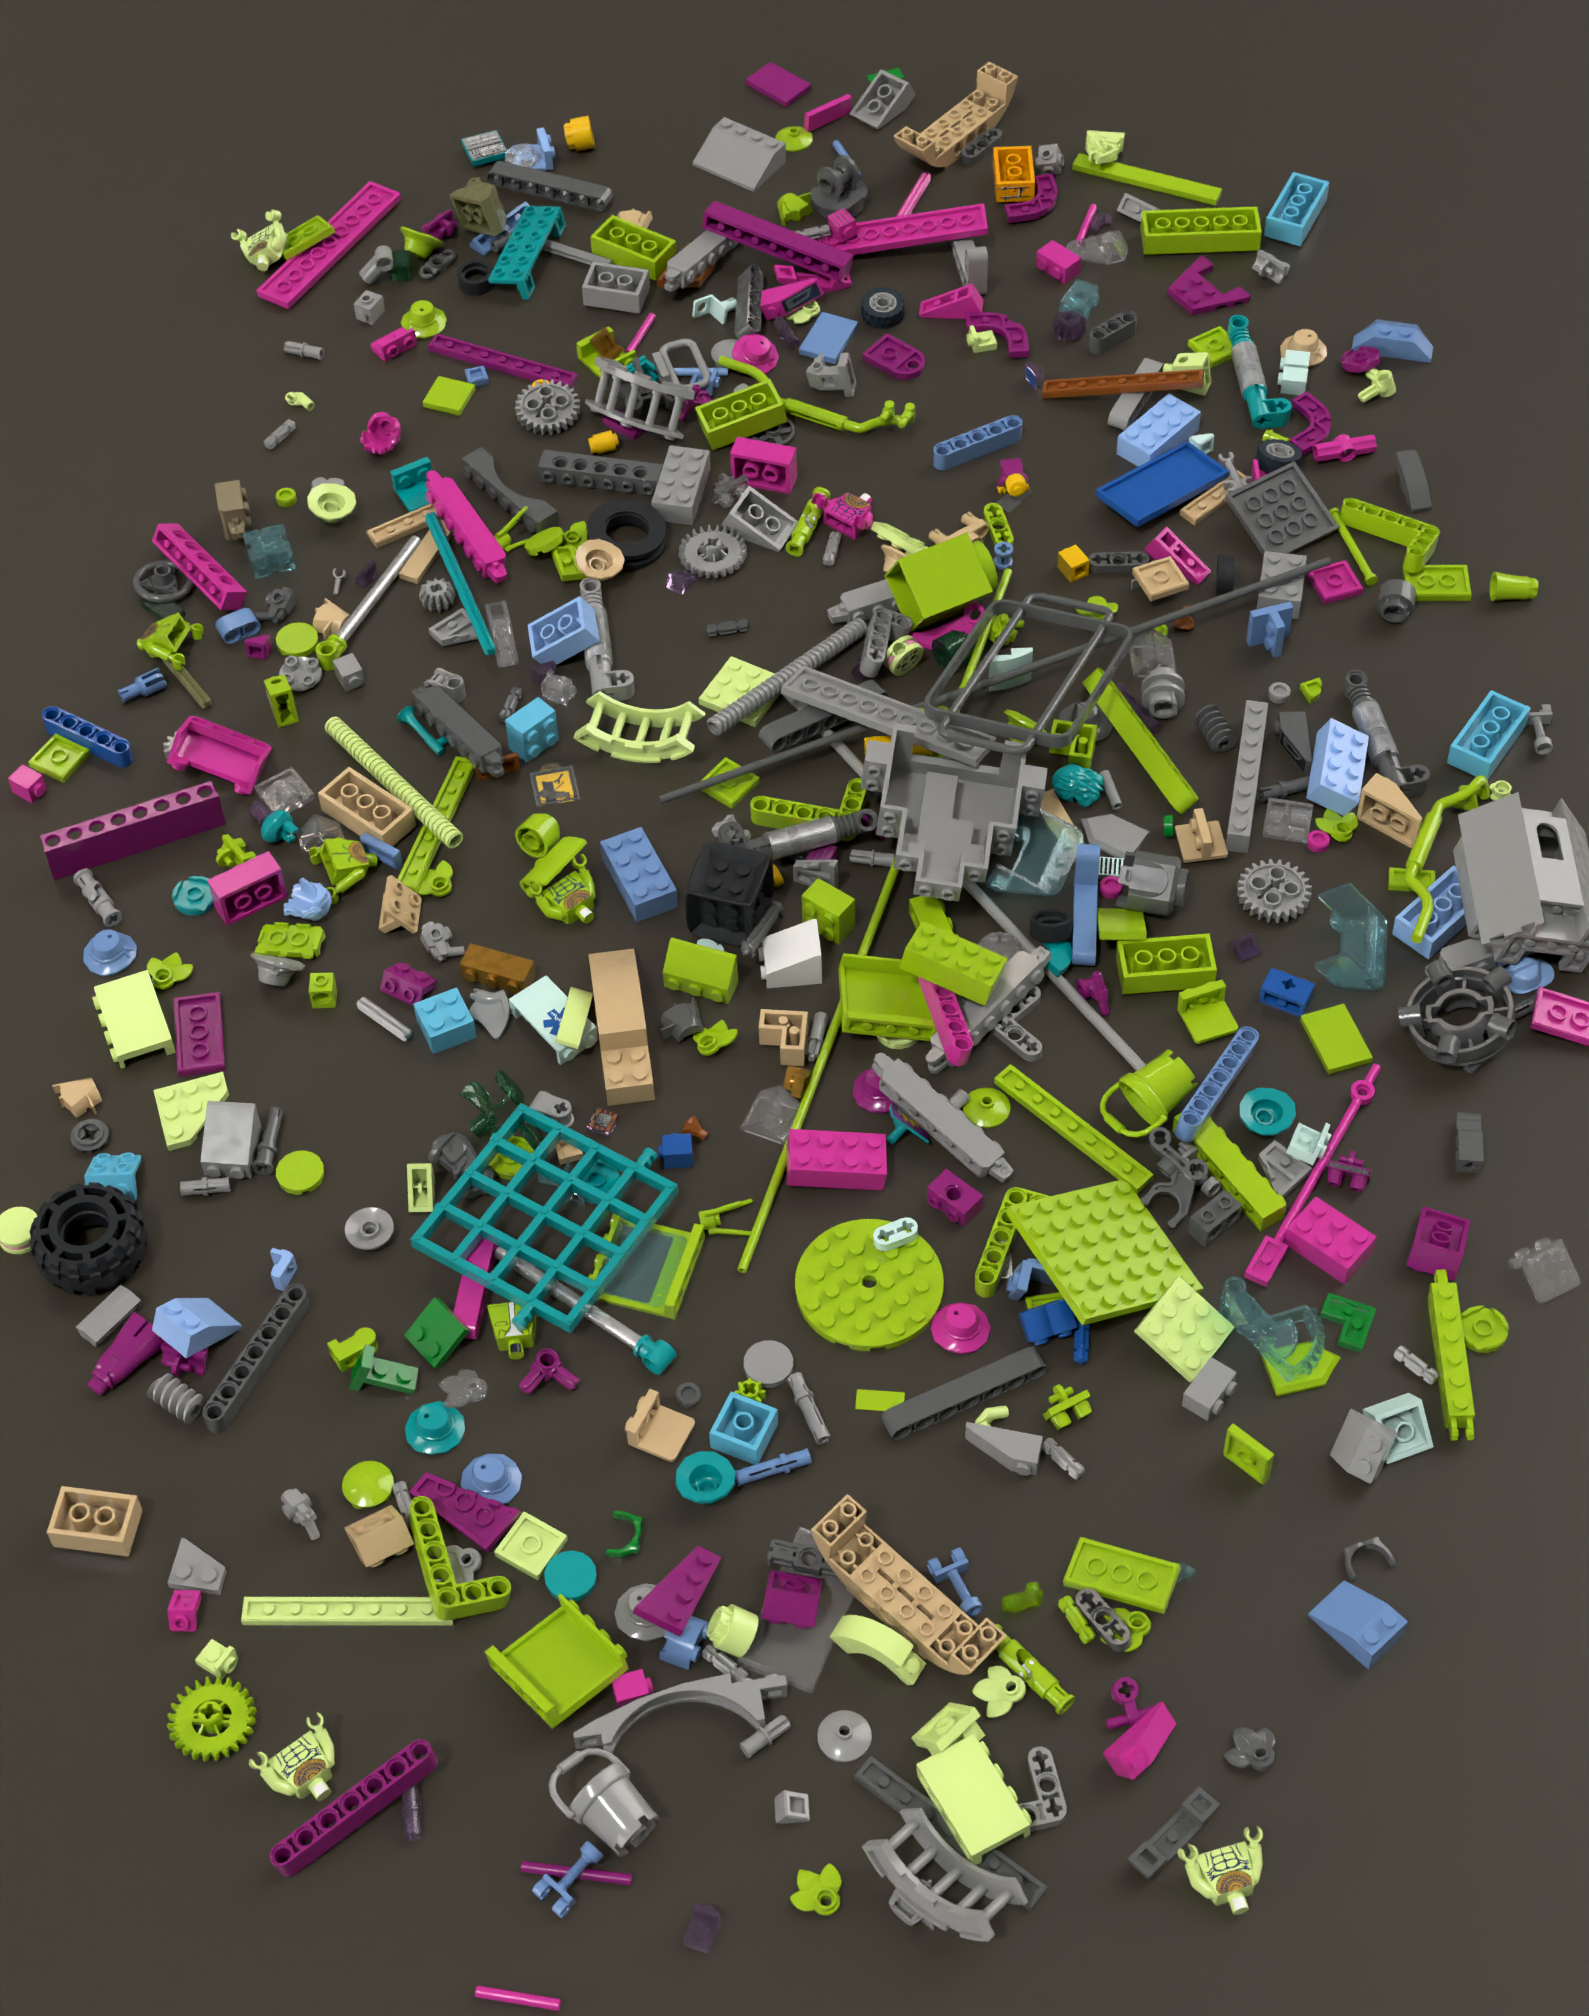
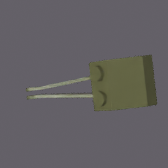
M475 177L467 182L466 187L457 189L449 195L463 229L494 237L504 231L507 221L505 208L501 204L498 191L493 184L481 182L479 177Z

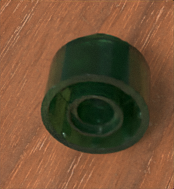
M951 630L933 640L932 652L943 670H945L967 638V633ZM974 645L957 669L969 663L974 651Z

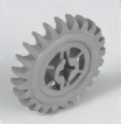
M710 524L708 525L707 532L703 530L702 526H700V534H697L693 529L692 537L687 533L686 540L682 539V545H679L681 564L685 566L686 570H691L692 574L698 573L699 577L706 575V578H711V576L718 578L719 575L725 577L726 573L732 574L734 570H738L740 565L744 564V559L747 557V546L744 538L741 539L740 533L735 536V531L732 529L728 534L727 526L720 532L718 524L715 531H712Z

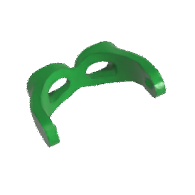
M613 1511V1518L630 1521L635 1526L636 1533L627 1546L618 1550L607 1549L605 1555L610 1558H623L632 1554H638L640 1536L643 1531V1517H638L624 1511Z

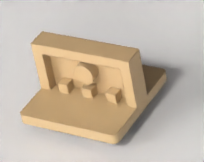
M1203 808L1194 809L1193 818L1189 820V824L1175 826V833L1184 863L1226 858L1228 856L1219 821L1207 822Z
M392 875L387 877L379 930L387 933L399 926H403L414 934L418 931L422 898Z

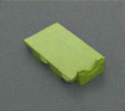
M274 922L275 925L265 924L262 927L257 941L258 946H256L254 951L256 954L311 959L314 957V954L315 957L320 956L321 943L325 940L326 935L321 926L311 927L310 924L296 923V925H289V923Z

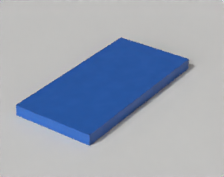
M1186 441L1096 489V497L1136 527H1139L1229 478V470Z

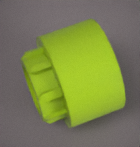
M532 814L516 829V841L520 848L528 855L542 858L559 842V824L548 814Z

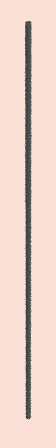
M1330 557L1320 559L1130 627L1133 632L1132 636L1331 565ZM1113 635L1102 637L1095 649L1120 641L1123 638ZM1088 643L979 681L971 694L1081 655ZM964 687L938 696L932 706L935 707L955 700ZM924 701L912 706L924 708ZM862 724L853 726L660 795L659 801L661 804H665L873 728Z

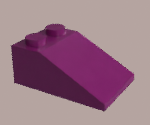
M1423 1206L1406 1266L1418 1272H1427L1434 1275L1436 1270H1446L1447 1278L1455 1281L1463 1258L1471 1220Z

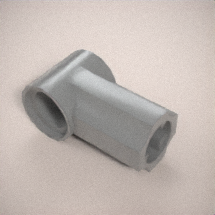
M388 246L376 248L375 255L359 271V275L366 283L373 284L383 272L392 269V250Z

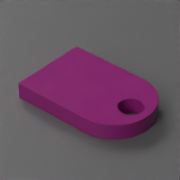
M888 333L862 354L863 361L896 379H914L919 377L925 370V357L923 353Z

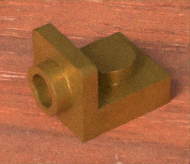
M788 1066L784 1089L792 1090L791 1096L801 1098L808 1085L811 1070Z

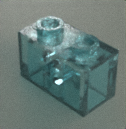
M1077 278L1060 301L1059 317L1081 324L1084 318L1089 316L1093 306H1096L1099 302L1098 285Z

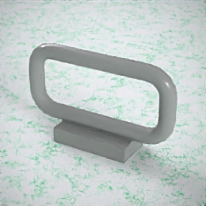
M680 339L664 344L659 352L652 353L653 363L657 368L655 371L661 384L663 381L687 386L691 389L694 384H698L701 389L709 385L711 375L697 344L693 340ZM681 347H689L703 379L687 385L680 384L667 352Z

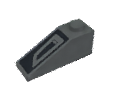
M1279 712L1278 721H1274V734H1278L1279 744L1303 774L1310 776L1312 757L1306 712Z

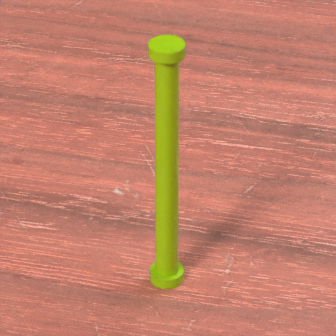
M1330 509V514L1339 525L1338 531L1365 576V583L1368 586L1374 585L1378 581V577L1370 570L1341 519L1339 509Z

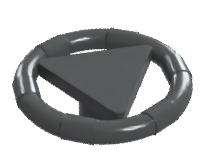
M171 560L150 562L138 569L133 576V587L136 593L143 599L157 603L173 602L185 597L194 587V583L186 576L187 582L178 591L175 569L179 570L182 574L184 573ZM154 570L153 576L141 582L147 572ZM145 589L152 590V591H157V592L164 593V594H163V595L152 594V593H149L148 591H146Z

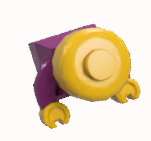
M1020 458L1000 460V478L998 479L997 486L999 494L1001 492L1005 494L1007 489L1011 496L1019 497L1026 490L1030 489L1028 476L1023 473Z

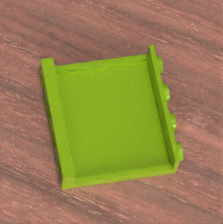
M843 953L838 968L842 1032L931 1041V1037L937 1030L917 976L899 968L901 959Z
M562 1594L558 1595L561 1604L560 1608L501 1653L494 1646L485 1651L491 1668L552 1729L629 1669L625 1660L627 1654L620 1644L614 1645L604 1629L598 1630L593 1619L588 1614L583 1615L578 1605L572 1599L568 1601Z

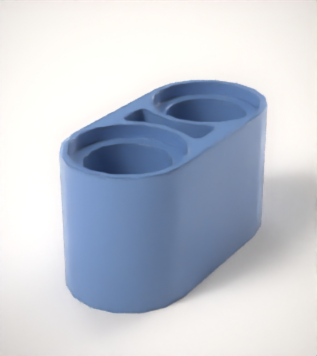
M243 608L225 615L215 623L217 631L227 644H233L253 636L261 628L260 623L249 608Z

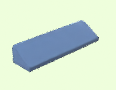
M525 201L506 215L507 221L504 231L495 237L481 233L471 241L469 246L482 255L489 253L492 250L490 241L504 236L506 232H513L524 208L529 206Z

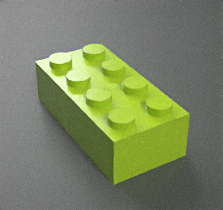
M611 215L590 237L592 254L611 259L613 264L649 270V278L655 281L666 270L667 262L677 254L676 240L614 215Z
M770 379L695 407L699 425L712 450L735 442L737 437L746 438L788 422L784 404Z
M922 920L905 948L899 968L985 1006L1002 977L1008 958Z
M1210 933L1117 941L1116 962L1122 994L1193 989L1208 982L1216 981L1217 968Z

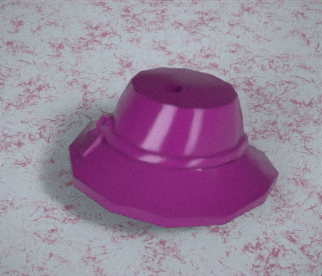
M872 1069L863 1071L854 1081L853 1097L858 1107L870 1113H888L893 1101L879 1090L880 1077Z

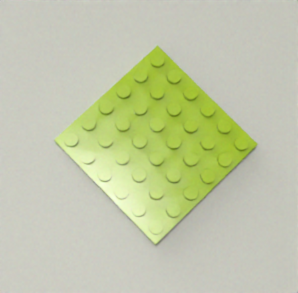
M1124 1180L1012 1205L1006 1211V1214L1037 1260L1042 1264V1267L1082 1326L1153 1307L1178 1276L1199 1295L1204 1289L1148 1209L1143 1205L1136 1192Z

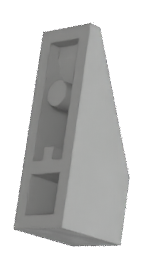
M970 1422L966 1423L965 1439L1010 1471H1015L1020 1475L1037 1474L1043 1436Z

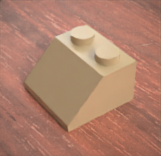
M392 1505L344 1528L361 1562L366 1567H376L382 1564L385 1558L393 1554H403L409 1549V1546L414 1544L403 1517Z

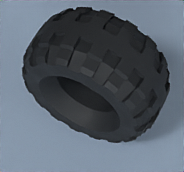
M89 1182L88 1185L81 1186L80 1183L74 1184L66 1191L62 1192L59 1190L53 1194L51 1201L48 1203L44 1202L39 1208L37 1217L34 1218L30 1228L31 1241L29 1243L40 1273L54 1287L63 1288L64 1292L79 1295L80 1292H84L87 1296L98 1295L99 1291L107 1289L109 1292L117 1288V1284L121 1281L126 1282L133 1276L134 1268L140 1266L145 1256V1246H147L145 1224L136 1203L130 1196L127 1197L123 1194L122 1190L110 1185L104 1187L103 1184L97 1182ZM91 1225L107 1227L105 1234L91 1244L75 1246L67 1243L70 1236L81 1228Z

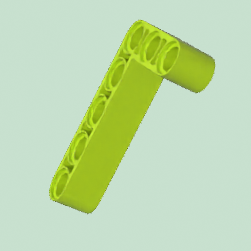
M1346 498L1343 500L1340 517L1346 526L1407 547L1403 563L1405 571L1410 573L1420 572L1435 552L1440 533L1437 527L1358 499Z
M861 778L850 780L840 810L772 797L756 796L750 801L751 820L756 825L783 829L784 827L798 825V823L828 817V815L835 817L846 816L848 813L851 815L852 812L865 809L867 790L861 789ZM855 833V835L853 836L850 835L849 837H844L841 840H853L857 836V834Z
M1020 1187L1010 1188L1006 1192L976 1270L975 1292L978 1296L989 1298L996 1293L1017 1238L1018 1230L1014 1224L1006 1223L1012 1222L1006 1214L1008 1207L1016 1205L1013 1202L1020 1204L1050 1196Z
M425 1496L415 1497L410 1503L408 1522L436 1617L446 1621L505 1608L511 1591V1584L505 1577L494 1576L456 1584L433 1502ZM423 1534H430L431 1536L426 1537ZM430 1556H435V1557H437L438 1559H431V1558H429V1557H430ZM436 1579H442L445 1582H437ZM494 1591H499L503 1594L497 1595ZM473 1596V1597H476L477 1599H476V1600H471V1599H469V1598H467V1597ZM442 1602H449L451 1605H444Z

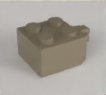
M240 480L215 483L218 511L223 524L225 539L234 541L250 538L249 529H253L251 517H247L251 513L249 503L244 502V500H247L245 487L241 488Z

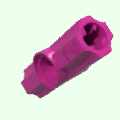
M1342 434L1331 442L1314 444L1312 447L1314 461L1339 458L1342 462H1348L1356 455L1376 452V438L1374 434L1355 438Z

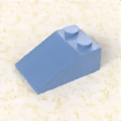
M1345 1580L1308 1613V1616L1367 1669L1372 1667L1404 1636L1408 1621L1389 1604Z

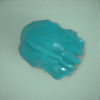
M1069 764L1057 770L1053 775L1052 785L1055 794L1060 799L1073 803V798H1075L1079 805L1086 808V806H1090L1092 802H1096L1099 799L1100 791L1103 790L1101 786L1104 785V779L1102 775L1097 774V772L1091 769L1082 768V766L1076 764Z

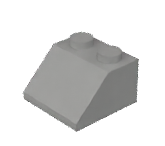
M1350 1409L1330 1456L1346 1472L1371 1484L1378 1478L1398 1432Z

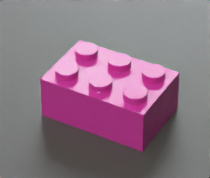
M742 437L736 438L730 452L731 482L733 484L791 494L797 479L796 447Z
M269 851L207 880L214 907L226 926L288 897L281 868Z
M1315 1197L1287 1227L1284 1244L1289 1245V1248L1345 1285L1373 1254L1377 1236L1318 1197Z

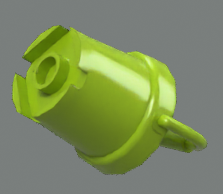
M1167 1049L1136 1072L1127 1073L1103 1095L1100 1102V1112L1104 1117V1121L1118 1134L1136 1138L1150 1134L1153 1129L1161 1127L1167 1121L1168 1114L1198 1086V1083H1191L1195 1076L1179 1056L1175 1060L1169 1057L1173 1053L1171 1050ZM1120 1088L1131 1106L1151 1126L1137 1132L1127 1130L1123 1124L1106 1111L1108 1098Z

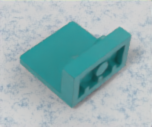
M428 457L390 471L393 490L409 512L429 504L426 498V492H428L426 489V482L428 481L426 474L432 470V466Z

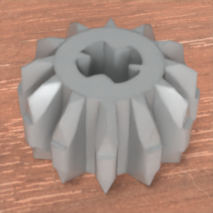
M435 578L434 581L427 580L426 584L421 585L419 594L424 609H429L431 612L438 610L439 613L442 609L448 610L449 606H453L456 596L451 582H446L444 578L441 580Z

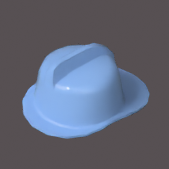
M1522 956L1516 965L1509 964L1504 968L1512 978L1508 988L1514 994L1529 993L1539 987L1549 985L1554 979L1552 966L1539 958Z

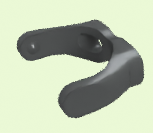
M1379 1537L1371 1538L1343 1549L1345 1569L1351 1581L1356 1580L1355 1572L1351 1566V1558L1361 1549L1380 1552L1386 1557L1390 1567L1396 1566L1392 1553L1380 1541Z

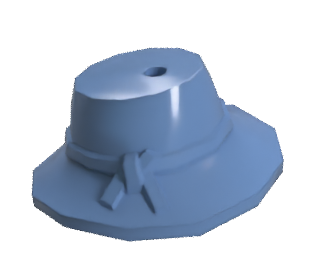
M111 929L102 930L85 947L83 961L92 973L102 977L115 975L128 968L136 959L137 945L128 935Z
M486 1454L473 1459L464 1469L461 1488L469 1489L482 1497L494 1499L505 1505L510 1503L519 1493L522 1475L516 1463L504 1454Z

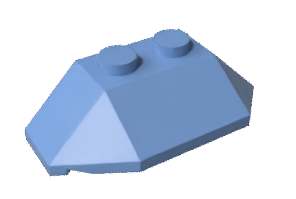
M1377 319L1357 333L1353 338L1352 344L1353 351L1358 350V347L1370 346L1377 348L1383 357L1431 363L1433 345L1415 324Z

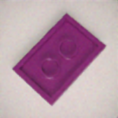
M772 62L746 79V85L785 107H788L811 90L810 83Z

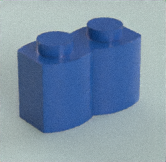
M1064 1298L1018 1313L1026 1341L1034 1342V1345L1048 1342V1337L1057 1334L1058 1338L1072 1334V1329L1077 1328L1073 1311Z

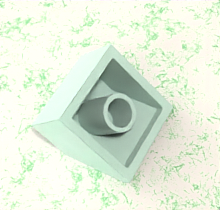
M1406 1393L1363 1409L1365 1416L1398 1432L1385 1460L1386 1464L1434 1447L1422 1399Z

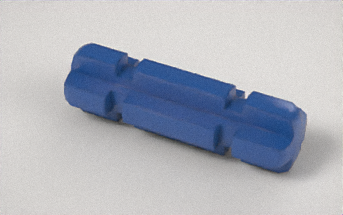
M1076 1319L1077 1328L1075 1330L1077 1331L1074 1334L1073 1361L1083 1365L1088 1362L1089 1353L1086 1351H1089L1090 1332L1087 1330H1090V1324L1082 1326L1080 1321Z

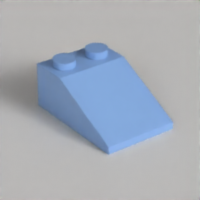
M174 1298L156 1308L152 1331L185 1358H188L241 1330L242 1325L209 1298Z

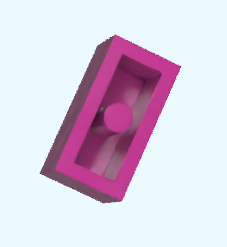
M1052 240L1037 251L1036 267L1066 284L1081 272V257Z

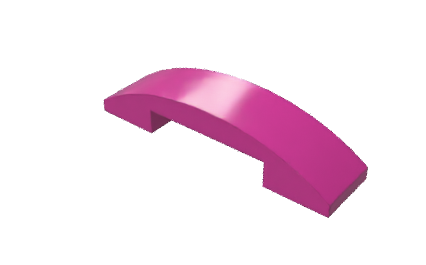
M774 265L777 280L783 285L816 277L823 293L842 290L852 285L849 273L842 282L823 275L795 273L793 266Z

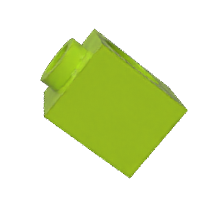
M310 973L309 995L312 1008H336L337 986L334 973Z

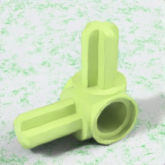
M1376 368L1368 370L1365 375L1372 381V385L1358 394V398L1362 403H1365L1376 395L1380 397L1393 395L1396 392V386L1391 371H1378Z

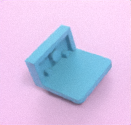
M123 1153L121 1155L98 1154L93 1157L84 1175L85 1185H88L89 1182H97L103 1184L104 1187L110 1185L122 1190L123 1194L127 1197L130 1196L133 1201H136L135 1174L142 1161L141 1155H134V1153Z

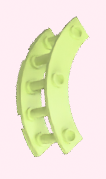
M599 691L586 701L588 705L594 708L590 723L577 730L573 738L597 752L601 749L611 753L610 757L625 761L660 763L662 759L667 758L676 760L693 752L695 745L686 738L691 723L703 718L705 712L690 701L668 709L638 708L614 700ZM602 713L617 719L611 735L597 729ZM625 722L640 725L635 741L620 738ZM681 726L679 734L669 738L672 727ZM649 727H663L659 741L644 742Z

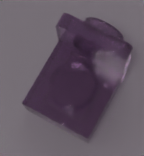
M702 1904V1906L693 1905L692 1917L682 1940L683 1945L707 1954L710 1953L721 1925V1916L716 1908L708 1904Z

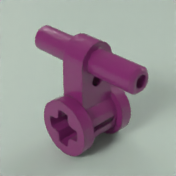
M694 384L692 390L695 392L694 399H686L683 402V408L679 416L681 421H686L690 410H695V407L713 401L710 399L707 391H700L701 387L698 384Z
M1096 971L1090 978L1076 980L1077 992L1084 999L1089 998V996L1098 1001L1101 1015H1108L1110 1013L1107 1001L1109 995L1102 973Z
M1122 1677L1111 1687L1113 1700L1118 1704H1122L1125 1714L1106 1719V1725L1109 1730L1125 1725L1132 1727L1155 1706L1137 1710L1134 1699L1138 1695V1685L1132 1678ZM1122 1684L1125 1688H1130L1131 1692L1127 1694V1698L1125 1694H1119L1118 1692Z

